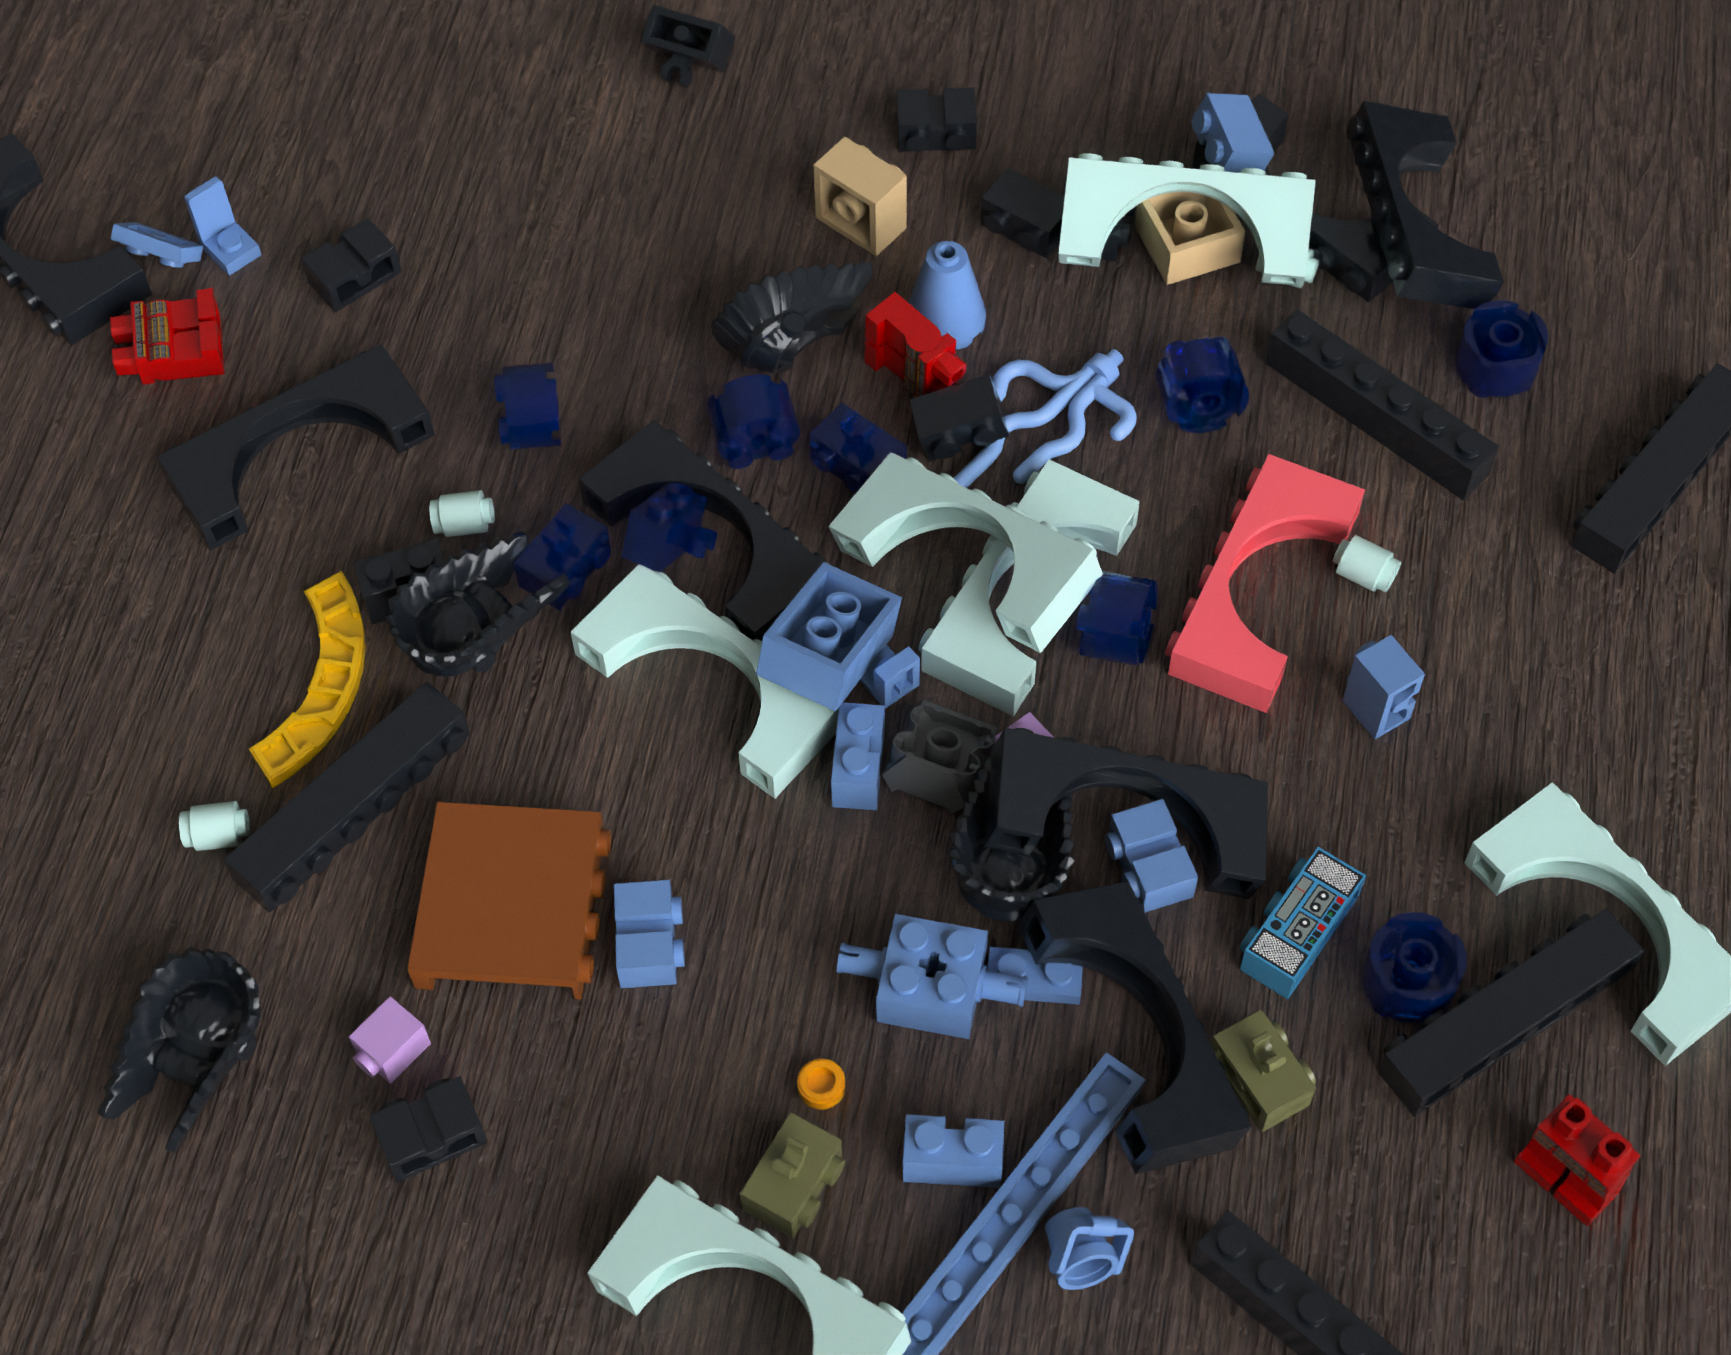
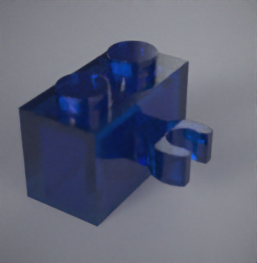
M844 403L836 407L809 434L810 458L820 470L824 472L830 471L843 480L846 486L854 493L858 492L890 452L907 459V446Z
M668 483L630 511L621 557L659 573L685 552L695 557L704 558L706 549L713 550L715 548L718 533L711 529L701 527L707 498L694 493L690 487L683 484Z
M566 503L513 563L519 587L533 594L553 579L566 574L570 580L568 588L556 600L548 603L560 611L569 599H574L580 594L585 580L595 569L602 568L609 559L611 546L608 528Z

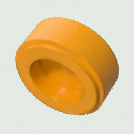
M823 1058L814 1059L806 1063L799 1071L797 1077L799 1096L807 1106L813 1109L825 1110L837 1105L845 1093V1076L840 1066L829 1059Z

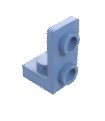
M213 177L185 195L184 199L200 245H203V250L229 276L262 255L259 245L235 222L223 182L218 177Z
M886 645L859 681L881 705H885V708H887L920 685V658L909 646L895 654Z

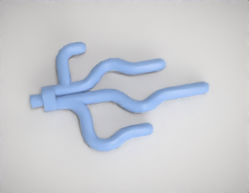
M1111 349L1106 355L1096 353L1084 364L1081 370L1068 376L1054 374L1040 364L1030 360L1008 362L995 373L992 381L1001 402L1006 396L1008 383L1011 379L1018 376H1027L1046 388L1058 391L1038 410L1006 415L1005 420L1009 433L1017 429L1045 425L1069 404L1067 416L1069 431L1062 438L1044 443L1037 448L1014 471L1013 479L1016 483H1026L1031 474L1035 471L1038 472L1048 459L1067 454L1080 444L1084 438L1086 428L1084 411L1094 400L1120 416L1119 421L1110 430V436L1113 440L1121 441L1132 431L1137 418L1134 407L1127 400L1108 389L1119 377L1117 367L1123 362V356L1119 351ZM1005 438L986 445L953 479L959 485L968 488L1000 455Z

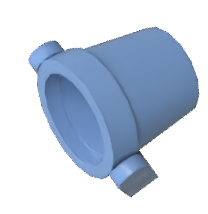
M1075 1207L1064 1210L1054 1215L1045 1225L1051 1251L1049 1270L1055 1275L1058 1285L1068 1290L1084 1289L1106 1280L1111 1275H1119L1130 1249L1134 1231L1121 1219H1115L1112 1216H1093L1088 1208ZM1115 1235L1112 1245L1108 1243L1105 1236Z

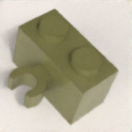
M1262 1009L1213 1036L1211 1047L1217 1059L1223 1064L1226 1076L1236 1096L1261 1132L1310 1106L1316 1090L1314 1074L1304 1060L1300 1059L1297 1061L1288 1048V1039L1282 1027L1276 1021L1270 1022Z
M790 1112L740 1193L742 1210L794 1238L801 1225L807 1228L812 1223L821 1204V1201L817 1199L826 1184L833 1186L844 1168L845 1160L842 1159L841 1139Z

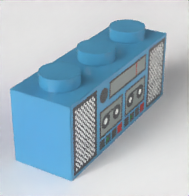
M1317 847L1309 860L1301 857L1288 877V881L1292 884L1286 893L1282 894L1277 891L1264 911L1263 915L1268 918L1262 927L1258 929L1252 926L1241 942L1239 950L1244 952L1240 970L1288 1000L1360 896L1366 875L1320 847Z

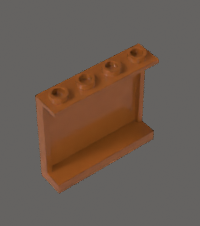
M437 802L407 969L414 988L433 990L435 978L572 987L574 998L582 1000L584 983L592 982L594 971V956L588 955L590 940L597 941L599 936L600 914L594 912L596 898H603L605 893L606 874L605 871H600L602 857H609L611 850V830L604 829L601 812Z

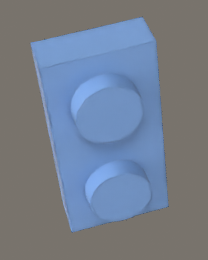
M137 222L113 224L111 240L125 244V250L130 253L144 256L150 253L159 256L160 263L177 268H182L184 263L201 260L203 245Z
M990 947L989 971L1022 977L1028 976L1025 1000L1080 1005L1082 966L1072 965L1071 963H1044L1036 965L1029 950Z

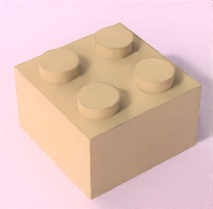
M845 136L814 164L815 211L817 219L874 256L879 255L907 228V175L897 166L886 163L872 154L867 147L858 145Z
M1172 192L1157 195L1137 205L1135 228L1166 285L1240 263L1245 229L1235 212L1220 201L1198 193Z

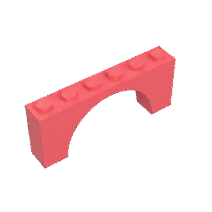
M1268 454L1261 469L1254 467L1246 486V491L1250 493L1246 501L1242 499L1237 501L1230 519V523L1234 524L1230 533L1222 532L1214 555L1218 556L1215 565L1207 564L1198 584V588L1202 589L1198 599L1193 597L1189 599L1182 616V622L1186 624L1181 633L1173 632L1165 651V655L1171 657L1168 675L1264 713H1267L1283 679L1288 656L1264 644L1244 625L1233 606L1229 591V580L1234 571L1248 556L1273 543L1291 539H1319L1340 544L1343 539L1347 540L1358 517L1365 489Z

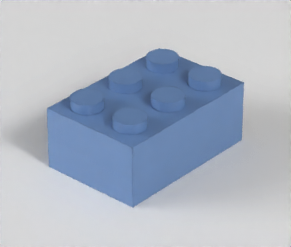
M823 562L763 635L756 675L833 711H837L893 637L902 597Z

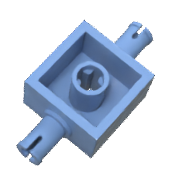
M899 914L894 916L888 947H884L883 951L848 945L842 942L840 946L841 954L838 955L836 969L837 973H848L878 979L879 989L876 998L877 1022L964 1039H970L977 1002L980 1003L983 998L1023 1007L1028 984V976L1022 977L987 970V965H984L987 954V930ZM935 975V978H929L928 976Z

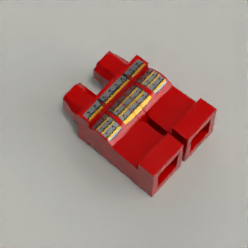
M213 288L196 290L197 298L172 302L154 300L145 305L143 301L131 302V314L110 317L114 343L133 342V346L112 349V360L117 375L139 374L142 384L146 385L155 383V379L167 381L225 374L221 319Z
M894 292L865 315V363L877 372L883 366L887 367L904 381L907 391L916 395V397L959 384L958 381L966 373L967 364L955 355L956 339L948 333L942 336L937 326L899 294Z
M1568 1094L1537 1126L1532 1139L1513 1162L1547 1192L1570 1169L1571 1172L1557 1188L1553 1197L1588 1227L1619 1194L1633 1169V1165L1641 1155L1632 1148V1144L1620 1133H1614L1591 1113L1592 1109L1579 1098H1574Z

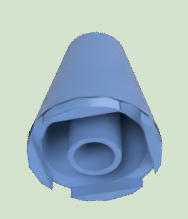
M953 241L935 243L927 251L908 303L937 326L942 336L948 333L955 338L956 350L966 348L973 343V338L984 330L986 309L965 248Z

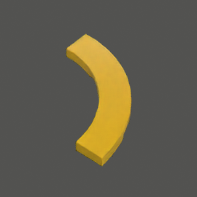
M342 570L304 591L306 599L314 611L320 637V656L317 659L314 675L307 689L308 694L296 713L292 712L276 730L249 748L251 756L272 788L293 776L327 745L343 723L359 689L364 670L365 631L358 603Z

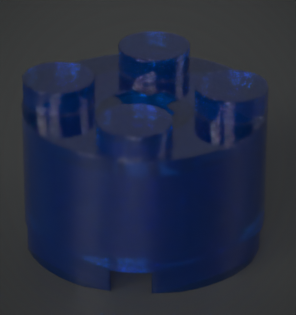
M1506 300L1487 302L1474 310L1473 315L1464 326L1455 359L1457 371L1464 382L1469 385V390L1472 394L1480 398H1487L1489 396L1508 397L1532 388L1549 339L1547 327L1537 313L1531 310L1529 314L1518 309V303Z
M1200 338L1187 342L1178 340L1166 347L1165 356L1160 361L1156 370V380L1168 419L1172 424L1173 421L1180 425L1181 430L1189 433H1207L1226 426L1225 419L1232 416L1235 412L1237 417L1244 412L1249 402V391L1236 352L1231 347L1227 338Z
M553 362L503 366L502 374H496V377H494L496 401H505L506 416H500L499 419L501 444H510L511 450L562 446L561 436H553V431L559 430L560 424L556 378L547 379V372H554Z
M769 375L745 376L723 385L725 393L718 398H715L714 393L709 397L707 410L718 452L724 459L728 460L731 468H745L753 460L769 456L773 460H783L794 453L793 445L799 438L800 428L785 381L780 379V384L773 383Z
M1102 571L1103 575L1096 580L1095 585L1088 593L1091 596L1089 605L1082 604L1079 610L1077 630L1084 631L1081 637L1079 653L1089 658L1140 666L1139 663L1143 664L1152 639L1154 624L1150 623L1151 609L1157 610V581Z
M1402 913L1389 919L1388 923L1382 926L1373 936L1362 968V983L1366 995L1371 1001L1372 1008L1376 1013L1403 1022L1418 1023L1423 1022L1440 1009H1443L1445 1012L1449 1007L1464 976L1467 956L1462 940L1456 933L1453 935L1442 925L1443 921L1426 913Z

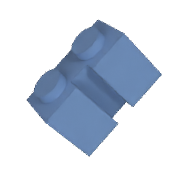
M1217 93L1206 94L1198 110L1195 111L1191 124L1200 144L1206 145L1205 157L1209 164L1224 167V172L1241 173V170L1245 168L1265 170L1275 153L1249 96Z
M1392 635L1377 643L1375 641L1367 642L1356 651L1353 656L1354 661L1350 675L1347 678V686L1342 700L1375 740L1411 718L1416 703L1412 696L1419 693L1425 673Z
M842 703L840 705L831 777L832 807L877 810L880 788V763H882L885 737V705Z
M1163 799L1112 814L1109 833L1105 834V842L1112 860L1119 859L1125 872L1122 873V882L1129 881L1136 897L1142 902L1145 913L1193 898L1198 880V875L1185 846H1181L1178 841L1176 826Z
M670 880L614 884L616 969L620 987L634 988L677 984L676 967H685L683 938L675 939L674 925L683 924L681 896L673 897Z
M906 1115L903 1182L1000 1188L1003 1163L1004 1121L965 1118V1129L958 1130L945 1129V1117Z

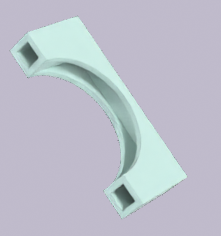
M1090 153L1079 154L1078 158H1069L1058 253L1059 263L1099 267L1102 251L1110 233L1127 212L1143 201L1157 195L1172 192H1192L1220 201L1232 209L1244 221L1251 231L1259 250L1262 269L1261 282L1303 285L1306 275L1316 181L1306 179L1307 176L1305 174L1285 172L1282 173V177L1267 176L1264 170L1256 168H1245L1241 170V173L1224 172V167L1211 164L1201 165L1200 169L1184 168V164L1176 161H1161L1159 166L1143 164V160L1133 157L1119 158V162L1102 161V156Z
M892 452L888 454L828 526L840 551L871 567L900 543L918 534L935 529L949 527L972 528L984 531L1000 539L1014 553V571L1009 589L1003 601L996 609V614L1006 636L1039 653L1044 650L1103 575L1096 557V550L1084 539L1075 538L1074 540L1067 537L1046 521L1038 523L1026 517L1015 506L1007 505L1005 507L992 501L986 493L979 489L971 491L959 485L948 474L940 473L938 475L927 470L918 460L911 457L904 459Z
M1048 459L1040 473L1035 471L1031 474L1024 489L1025 495L1020 503L1013 502L1011 504L1022 511L1026 517L1038 523L1046 521L1067 537L1074 540L1075 538L1084 539L1094 549L1117 556L1136 527L1140 501ZM990 535L983 549V558L978 565L972 564L967 569L962 580V589L956 597L950 596L947 599L940 614V622L935 629H927L919 643L918 651L922 653V672L1014 717L1035 684L1036 661L1026 656L1008 641L997 626L992 615L989 598L997 581L1014 564V553L1000 539Z
M641 562L571 631L575 655L607 678L617 669L635 658L651 652L674 648L706 651L726 659L739 668L755 687L761 702L760 714L755 729L747 743L739 751L741 775L774 799L837 732L839 708L837 711H833L756 675L762 641L757 639L752 641L740 632L732 620L725 616L718 617L706 608L699 597L692 593L685 594L674 586L666 574L659 570L652 571Z
M1553 782L1472 843L1464 864L1496 896L1516 884L1529 880L1549 877L1569 878L1593 884L1612 893L1635 912L1647 928L1656 948L1659 980L1654 1000L1642 1011L1631 1032L1664 1066L1731 1013V956L1716 942L1713 933L1706 926L1693 920L1681 908L1680 902L1671 892L1663 890L1647 875L1646 869L1637 859L1629 857L1614 843L1611 834L1603 826L1595 824L1580 809L1574 797L1562 792Z
M657 1176L588 1271V1275L597 1292L637 1316L656 1294L689 1274L720 1267L750 1269L776 1279L793 1292L804 1305L812 1320L814 1335L812 1355H903L911 1342L907 1324L905 1323L906 1319L896 1308L884 1302H880L876 1306L862 1297L863 1292L849 1280L838 1277L836 1281L832 1280L820 1272L821 1267L810 1257L800 1252H796L794 1256L779 1248V1242L768 1232L760 1228H755L753 1232L738 1224L739 1219L730 1210L719 1204H715L713 1208L698 1200L699 1195L691 1187L679 1180H675L671 1184Z

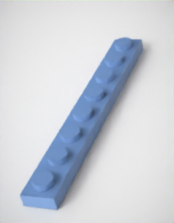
M1107 1052L1104 1054L902 1314L906 1319L905 1323L907 1324L911 1339L903 1355H938L1135 1100L1144 1088L1146 1079Z

